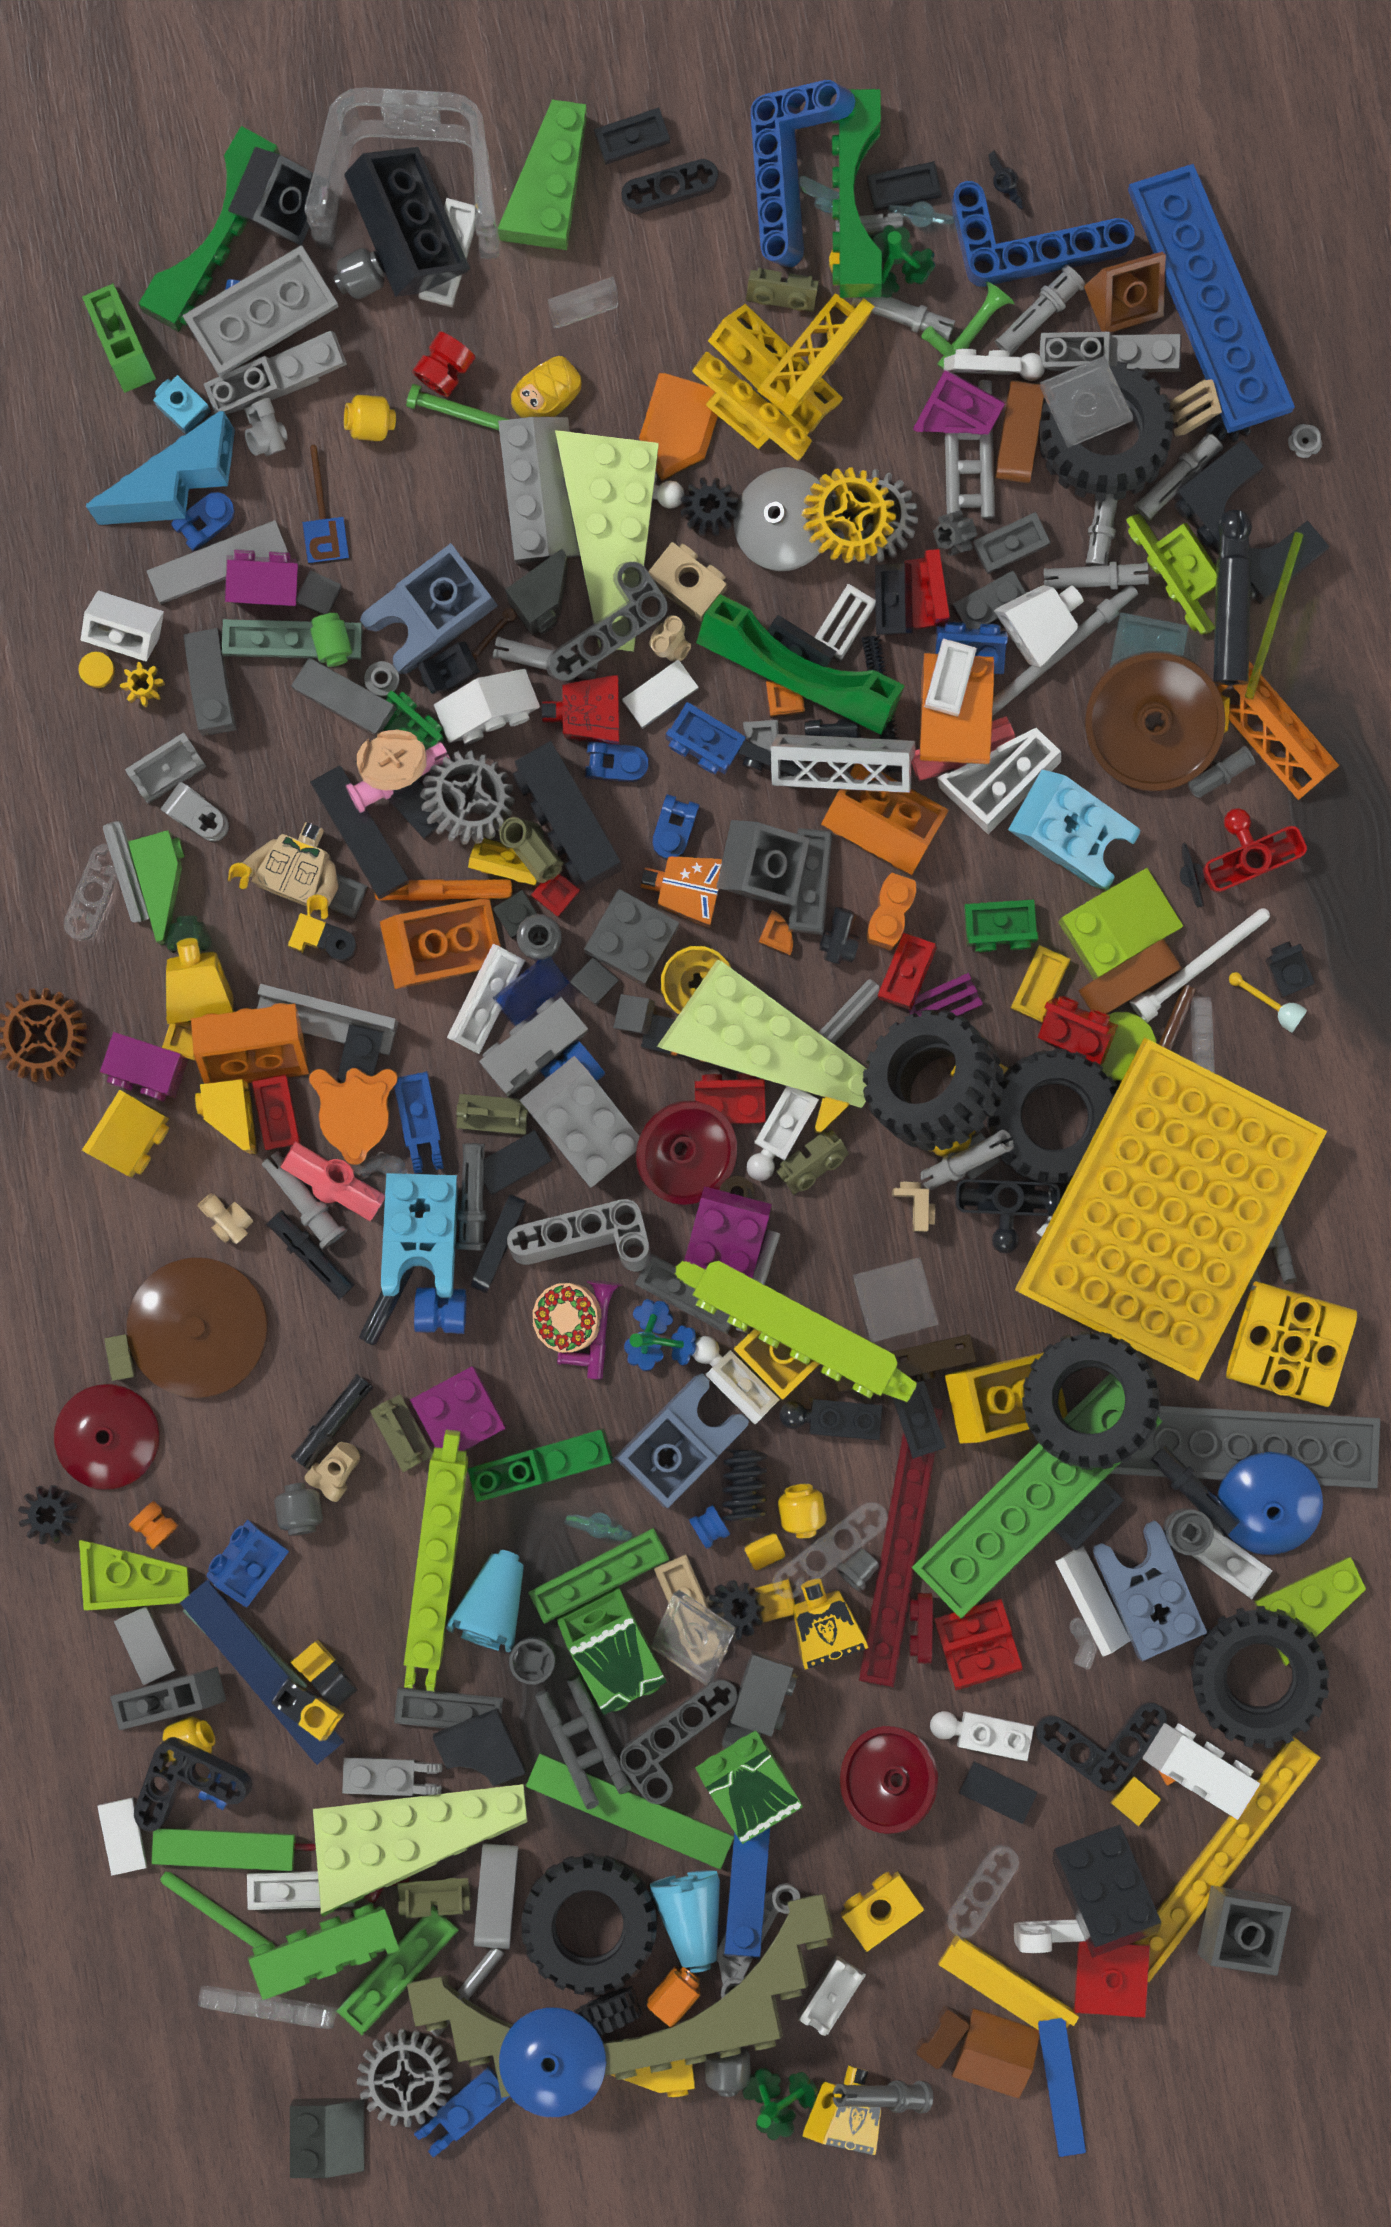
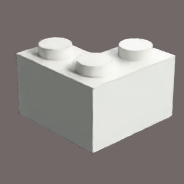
M520 669L476 678L435 703L434 707L448 742L452 743L463 740L464 744L467 745L484 737L482 732L485 730L486 732L496 730L504 726L506 722H509L512 727L530 719L528 714L538 709L540 705L526 670Z

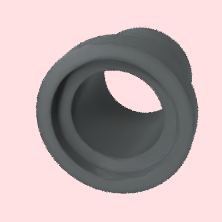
M861 1548L845 1564L840 1563L836 1567V1571L852 1588L861 1593L866 1588L865 1583L880 1566L867 1551Z

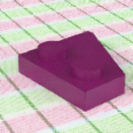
M944 370L913 430L916 432L988 435L1006 402L952 372Z

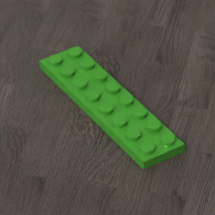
M1110 1373L1064 1418V1421L1070 1427L1082 1433L1095 1434L1108 1430L1119 1420L1124 1410L1125 1395L1121 1383ZM1158 1416L1156 1428L1163 1422ZM1038 1443L912 1568L962 1619L1122 1461L1107 1469H1102V1467L1093 1468V1470L1081 1469L1078 1466H1069L1062 1463Z

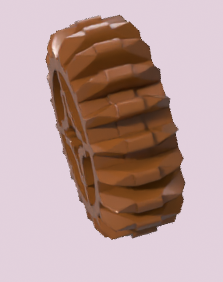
M32 988L29 989L28 993L30 1000L27 1001L23 994L18 993L16 994V999L20 1005L16 1007L7 1001L5 1007L11 1013L9 1016L0 1013V1020L5 1022L4 1027H0V1034H3V1038L0 1039V1047H6L5 1050L0 1052V1060H6L11 1057L12 1059L8 1062L6 1068L9 1071H13L20 1065L18 1077L22 1079L31 1070V1081L38 1082L41 1072H43L45 1080L51 1082L53 1081L52 1070H55L60 1077H65L66 1071L62 1065L66 1063L72 1069L77 1067L76 1062L70 1059L73 1054L78 1057H84L85 1053L76 1047L78 1043L88 1044V1038L78 1036V1032L88 1030V1025L86 1023L76 1024V1021L81 1019L84 1014L81 1010L70 1013L76 1004L72 999L61 1005L64 999L63 993L57 992L51 1000L50 989L44 988L41 998H39L37 991ZM41 1007L57 1010L51 1017L48 1015L44 1020L38 1022L26 1014L35 1008ZM63 1019L68 1028V1039L64 1049L56 1040V1032L61 1026L60 1023ZM18 1022H20L26 1032L25 1040L21 1044L22 1048L17 1051L14 1042V1032ZM29 1024L41 1030L47 1027L44 1034L53 1046L40 1040L35 1044L34 1041L37 1039V1035ZM41 1049H47L56 1056L53 1060L45 1063L26 1061L30 1054L34 1055Z

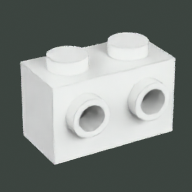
M98 590L84 612L80 640L147 661L159 640L164 611Z

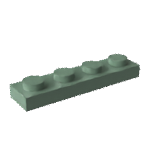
M223 619V656L318 659L310 631L313 627L312 622ZM344 622L352 649V654L347 656V659L362 660L363 625L362 623Z

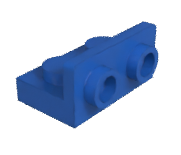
M946 622L945 627H937L935 654L939 653L943 639L977 648L975 656L994 657V674H1004L1008 635L1007 631L1001 630V626L981 624L980 629L966 628L965 623Z
M247 1520L243 1526L241 1525L234 1530L230 1537V1543L223 1553L213 1558L206 1576L215 1587L247 1608L288 1554L289 1550L261 1531L253 1522Z

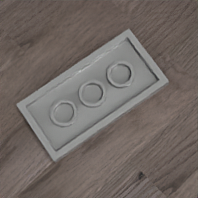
M301 245L184 314L183 318L215 371L221 377L338 308V303Z

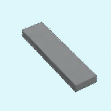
M274 520L147 570L160 605L225 580L226 555H234V549L254 550L255 557H269V551L288 552L276 521Z

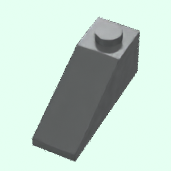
M218 628L183 634L191 694L199 732L202 736H209L237 730Z
M218 1667L110 1696L119 1730L202 1710L227 1701Z

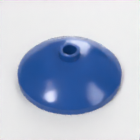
M1278 1452L1258 1453L1238 1462L1224 1477L1217 1495V1499L1240 1520V1523L1228 1534L1230 1539L1250 1552L1264 1555L1285 1553L1304 1543L1317 1528L1323 1510L1322 1491L1313 1472L1300 1460ZM1270 1507L1279 1508L1278 1513L1274 1516L1268 1515L1267 1510Z
M541 2008L526 2014L510 2028L501 2046L499 2070L507 2092L519 2106L538 2116L562 2117L580 2110L595 2097L605 2077L606 2052L599 2033L586 2018L565 2008ZM545 2058L554 2060L555 2068L553 2071H547L544 2068L543 2061Z

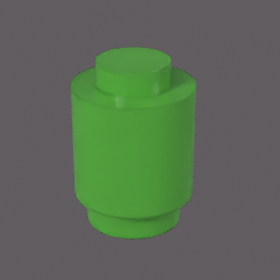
M328 613L313 618L311 620L313 627L310 631L318 661L321 663L326 662L327 667L346 663L347 656L352 654V649L344 621L339 619L338 613Z

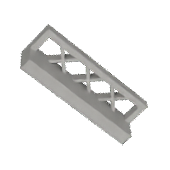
M778 734L771 745L772 785L909 793L911 790V762L915 756V741ZM780 760H793L802 770L796 776H781ZM817 762H827L836 772L830 778H821L812 767ZM853 763L862 764L871 774L864 780H856L846 769ZM887 765L902 766V782L889 781L880 771ZM841 775L844 779H837V777Z
M260 984L258 990L260 1000L257 1009L271 1007L278 1003H295L303 1034L345 1044L349 1024L384 1031L380 1053L390 1056L399 1023L397 1019Z

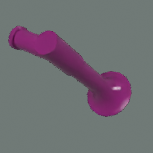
M588 1280L586 1282L593 1287L595 1297L601 1308L600 1330L597 1337L590 1344L589 1353L558 1352L557 1365L587 1366V1378L603 1379L609 1303L613 1292L623 1285L614 1282Z

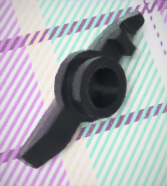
M992 151L988 156L990 165L996 173L993 178L995 188L1000 192L1009 193L1011 202H1014L1019 209H1024L1026 206L1025 199L1017 186V173L1012 168L1005 167L996 151Z
M1184 842L1182 843L1184 866L1179 873L1180 881L1185 887L1191 889L1196 907H1203L1204 902L1200 885L1205 879L1203 867L1194 863L1191 851Z

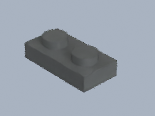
M1034 512L974 540L972 544L986 573L989 574L1050 546L1051 542L1037 513Z
M1011 571L953 603L952 607L961 623L966 624V628L980 629L981 624H992L999 620L994 611L995 609L1026 594L1014 571Z

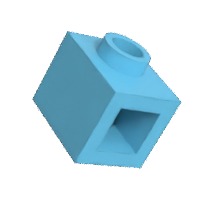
M178 375L172 381L170 379L164 381L155 392L156 397L153 401L157 408L185 435L195 429L211 412L208 404Z

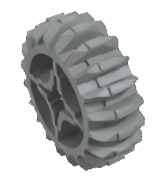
M873 470L872 479L879 477V470ZM887 473L884 481L879 480L875 487L879 491L882 488H888V493L883 496V499L887 496L894 501L899 512L900 523L896 521L888 523L893 527L894 533L886 538L888 543L884 547L877 546L876 560L878 563L884 561L883 551H886L891 558L896 557L897 552L894 545L905 550L908 544L903 537L913 538L915 531L908 526H914L918 523L917 517L908 515L917 510V504H905V502L912 498V492L909 490L900 494L899 491L902 489L904 482L899 480L892 486L890 484L892 479L891 473ZM852 491L853 496H855V495L858 494V493ZM830 495V496H831V499H832V502H833L834 511H835L836 508H835V502H834V500H835L837 497H836V495ZM851 511L849 512L850 517L855 518L857 515L860 514H853V512ZM866 518L862 520L863 531L861 535L863 540L868 538L873 527V523H869L867 529L864 530ZM833 528V530H837L834 532L835 535L849 541V539H845L840 529ZM867 553L866 558L863 560L866 564L870 562L871 558Z
M459 751L454 752L451 760L445 756L441 766L433 765L430 770L431 776H426L423 780V784L427 788L422 789L420 797L428 801L423 803L422 811L432 812L427 818L428 823L431 824L437 821L440 824L436 829L437 834L443 833L445 829L449 831V841H453L457 835H460L463 845L469 842L470 837H472L476 844L482 842L483 836L492 839L496 834L495 830L500 831L504 820H507L512 815V811L508 807H512L515 798L508 794L512 792L513 785L503 784L508 775L507 772L497 774L495 770L499 766L498 762H493L491 766L485 764L487 760L486 754L481 755L477 761L474 758L473 751H468L464 759ZM455 775H470L469 780L466 782L454 780L451 783L446 780ZM481 781L489 789L491 796L482 790ZM471 786V791L469 793L470 802L467 804L465 809H463L464 804L466 802L464 800V793H466ZM442 795L444 796V800L452 804L454 808V814H452L446 807ZM469 813H476L479 815L485 813L487 815H490L487 818L479 821L465 820V817Z
M400 2029L398 2033L399 2040L395 2041L391 2032H387L385 2034L386 2046L379 2039H375L372 2044L378 2053L367 2049L363 2056L371 2064L364 2062L358 2066L359 2071L368 2075L358 2077L357 2085L369 2087L360 2093V2098H373L368 2104L367 2110L371 2112L379 2106L381 2111L378 2114V2120L382 2121L387 2113L393 2115L390 2121L391 2126H396L399 2116L404 2117L405 2127L411 2126L413 2115H415L419 2124L425 2123L423 2111L425 2110L430 2116L435 2117L437 2109L433 2102L439 2106H445L447 2102L446 2098L439 2092L450 2093L452 2090V2086L442 2082V2080L451 2079L453 2071L441 2069L450 2063V2058H437L443 2051V2046L439 2044L431 2050L429 2045L432 2042V2036L428 2035L423 2043L418 2042L419 2030H414L411 2040L406 2039L405 2029ZM398 2051L397 2067L394 2070L385 2071L384 2074H376L381 2060L390 2053ZM409 2051L424 2057L432 2070L427 2071L426 2068L414 2066L411 2062ZM404 2063L405 2070L409 2071V2075L412 2074L414 2076L410 2080L407 2091H405V2085H402L401 2081L398 2082L396 2079L400 2076ZM426 2082H434L431 2093L421 2102L412 2105L413 2089L416 2086L425 2085ZM378 2085L396 2090L399 2094L401 2105L387 2099L380 2091Z

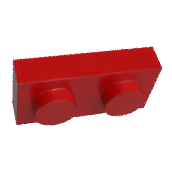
M903 933L877 995L878 998L912 1010L936 952V944Z
M283 1075L253 1081V1091L265 1150L289 1147L295 1141L301 1144L288 1076Z

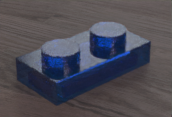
M551 957L533 964L496 994L493 1000L511 1024L517 1026L534 1013L544 1002L566 987L569 981Z

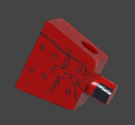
M618 675L562 685L563 701L542 702V722H563L564 738L619 745Z

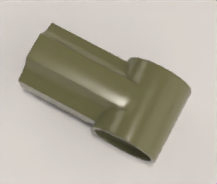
M516 817L508 818L503 822L499 832L502 844L514 850L538 882L545 883L555 878L562 871L561 867L564 862L546 841L544 831L538 823Z

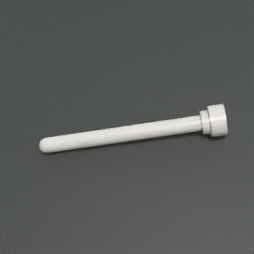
M1265 908L1259 909L1152 993L1148 991L1145 994L1140 993L1130 1001V1005L1136 1014L1146 1023L1158 1015L1157 1010L1161 1008L1160 1004L1264 924L1270 918L1269 911Z

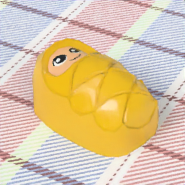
M553 357L535 367L516 384L511 393L512 408L521 418L556 417L579 394L582 385L580 374L565 357Z

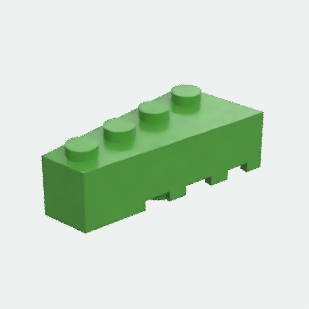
M552 99L498 226L499 241L567 250L587 122L586 104Z
M371 1902L353 1909V1917L341 1921L338 1915L320 1922L321 1929L308 1934L306 1928L286 1935L287 1942L274 1947L271 1941L253 1948L254 1955L247 1958L262 2000L310 1983V1979L315 1977L321 1979L343 1970V1967L346 1965L354 1966L371 1961L377 1956V1953L384 1950L387 1951V1954L398 1951L399 1947L385 1909L381 1906L374 1908Z

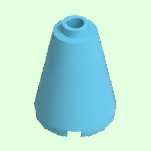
M500 1550L498 1554L492 1553L448 1619L445 1628L449 1632L453 1633L456 1627L463 1631L461 1638L494 1650H499L502 1644L505 1645L506 1652L512 1651L515 1643L524 1565L518 1562L519 1556L506 1550Z
M717 1871L689 1872L688 1876L676 1878L673 1875L652 1882L650 1884L651 1896L682 1967L690 1968L691 1973L711 1969L710 1963L717 1960L720 1879Z

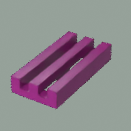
M967 973L918 995L912 1010L908 1011L910 1014L916 1013L918 1016H922V1011L938 1010L970 996L972 1002L950 1011L956 1016H960L982 1006L983 1003L977 994L975 985L971 981L970 974ZM963 983L967 988L917 1011L915 1005Z

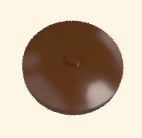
M1167 651L1140 652L1115 663L1096 682L1086 706V736L1097 762L1113 778L1125 785L1141 790H1167L1191 781L1201 774L1212 762L1224 736V705L1218 688L1211 677L1194 661Z
M186 1258L159 1268L140 1286L128 1312L127 1338L130 1351L137 1366L155 1385L179 1396L191 1398L210 1397L236 1387L255 1369L262 1357L267 1342V1313L258 1290L239 1270L214 1259Z

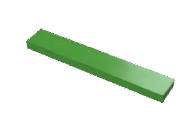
M539 1753L526 1787L721 1870L734 1835L664 1805L652 1804L644 1797L631 1791L619 1794L614 1784L589 1773H586L599 1804L593 1809H587L566 1764Z

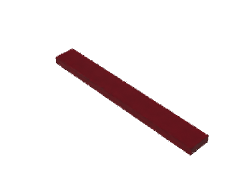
M933 1408L940 1427L943 1409ZM904 1432L902 1433L879 1562L880 1567L878 1568L866 1635L868 1648L863 1651L858 1679L862 1682L894 1687L914 1575L912 1567L916 1564L935 1452L912 1459Z

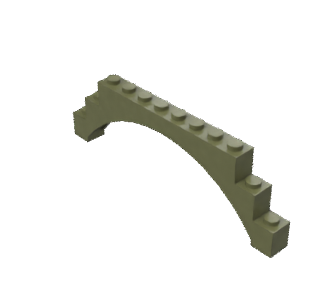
M825 1893L788 1902L790 1912L774 1942L753 1970L720 2001L700 2014L672 2028L636 2038L603 2041L606 2052L605 2076L615 2074L616 2080L637 2076L636 2069L649 2066L651 2073L671 2069L672 2061L685 2059L686 2065L707 2061L705 2054L715 2052L720 2053V2058L741 2054L740 2047L754 2044L755 2050L775 2047V2040L783 2036L775 1995L780 1994L781 2000L802 1996L801 1989L809 1986L800 1944L805 1943L807 1950L827 1946L826 1939L834 1936ZM447 1975L407 1984L415 2027L425 2025L426 2031H432L447 2027L446 2020H450L458 2062L468 2060L469 2067L489 2063V2056L493 2055L501 2098L510 2096L501 2079L499 2055L503 2040L513 2025L491 2015L464 1997L459 1999L458 1997L461 1994L449 1984ZM545 2058L543 2066L547 2071H553L555 2062L551 2058Z

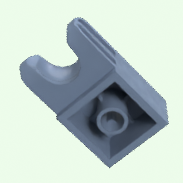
M450 543L397 583L392 591L370 606L362 614L360 621L367 630L375 632L393 623L407 625V641L393 656L394 668L398 673L406 674L417 668L419 662L430 658L498 605L455 547ZM449 590L452 597L445 601L442 594Z
M703 1373L693 1377L614 1457L664 1508H669L742 1433L749 1423V1419L744 1414H733L722 1424L714 1427L705 1425L699 1419L697 1413L698 1403L709 1389V1379ZM670 1449L672 1451L669 1457L672 1461L671 1465L663 1464L660 1466L658 1463L660 1459L659 1451L663 1450L666 1452Z
M1155 1520L1147 1523L1144 1527L1143 1534L1147 1543V1555L1138 1566L1131 1568L1123 1566L1117 1560L1111 1547L1103 1543L1093 1547L1094 1556L1131 1640L1138 1659L1142 1661L1207 1633L1161 1526ZM1156 1604H1159L1161 1608H1166V1613L1163 1615L1164 1619L1160 1622L1157 1619L1152 1620L1150 1616L1155 1612L1154 1606Z

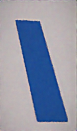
M1062 2018L1039 2021L1038 2028L1059 2157L1085 2153L1086 2149L1066 2022Z

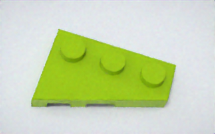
M79 1540L84 1611L176 1604L190 1595L188 1566Z
M1347 1557L1254 1602L1256 1606H1265V1609L1269 1611L1283 1610L1287 1616L1294 1620L1297 1617L1303 1622L1305 1628L1317 1637L1366 1588L1352 1558ZM1277 1649L1283 1664L1287 1666L1290 1663L1288 1658Z

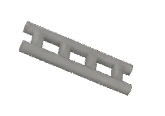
M978 381V387L992 395V381ZM993 428L988 435L945 433L947 514L959 511L960 508H981L982 519L995 518ZM959 440H979L980 460H959ZM960 474H980L981 494H960Z

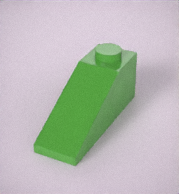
M114 283L83 296V301L124 393L155 380V375Z
M169 830L128 841L154 936L159 945H164L168 942L182 871L180 858L185 857L180 838H173Z

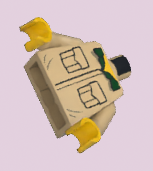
M305 822L298 840L281 834L278 839H272L257 849L242 863L231 865L228 874L229 882L234 877H241L239 888L241 889L247 888L249 877H253L252 882L257 887L307 907L308 916H311L314 910H321V919H327L328 906L338 890L335 864L331 861V856L326 851L317 848L324 830L308 822Z

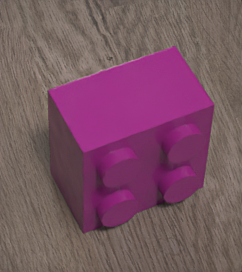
M234 549V555H226L225 602L296 606L297 560L290 559L291 555L289 552L269 551V557H255L254 550Z
M113 1032L100 1072L108 1076L107 1082L111 1085L132 1091L133 1085L141 1087V1094L165 1102L166 1096L176 1098L189 1059L180 1053Z
M704 1186L684 1262L694 1263L706 1269L709 1263L720 1261L753 1278L772 1204Z
M474 1366L410 1399L434 1446L438 1448H443L446 1429L461 1431L458 1450L465 1451L507 1428Z

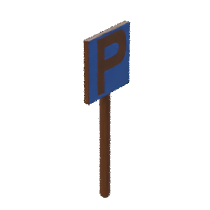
M313 444L310 446L320 520L302 522L308 564L349 558L344 517L326 519L317 446Z

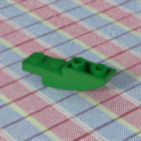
M604 1428L474 1466L467 1470L476 1502H481L613 1463L614 1459Z

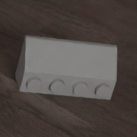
M527 417L498 421L515 563L545 561L561 549L566 553L567 558L580 557L555 430L570 432L568 417Z

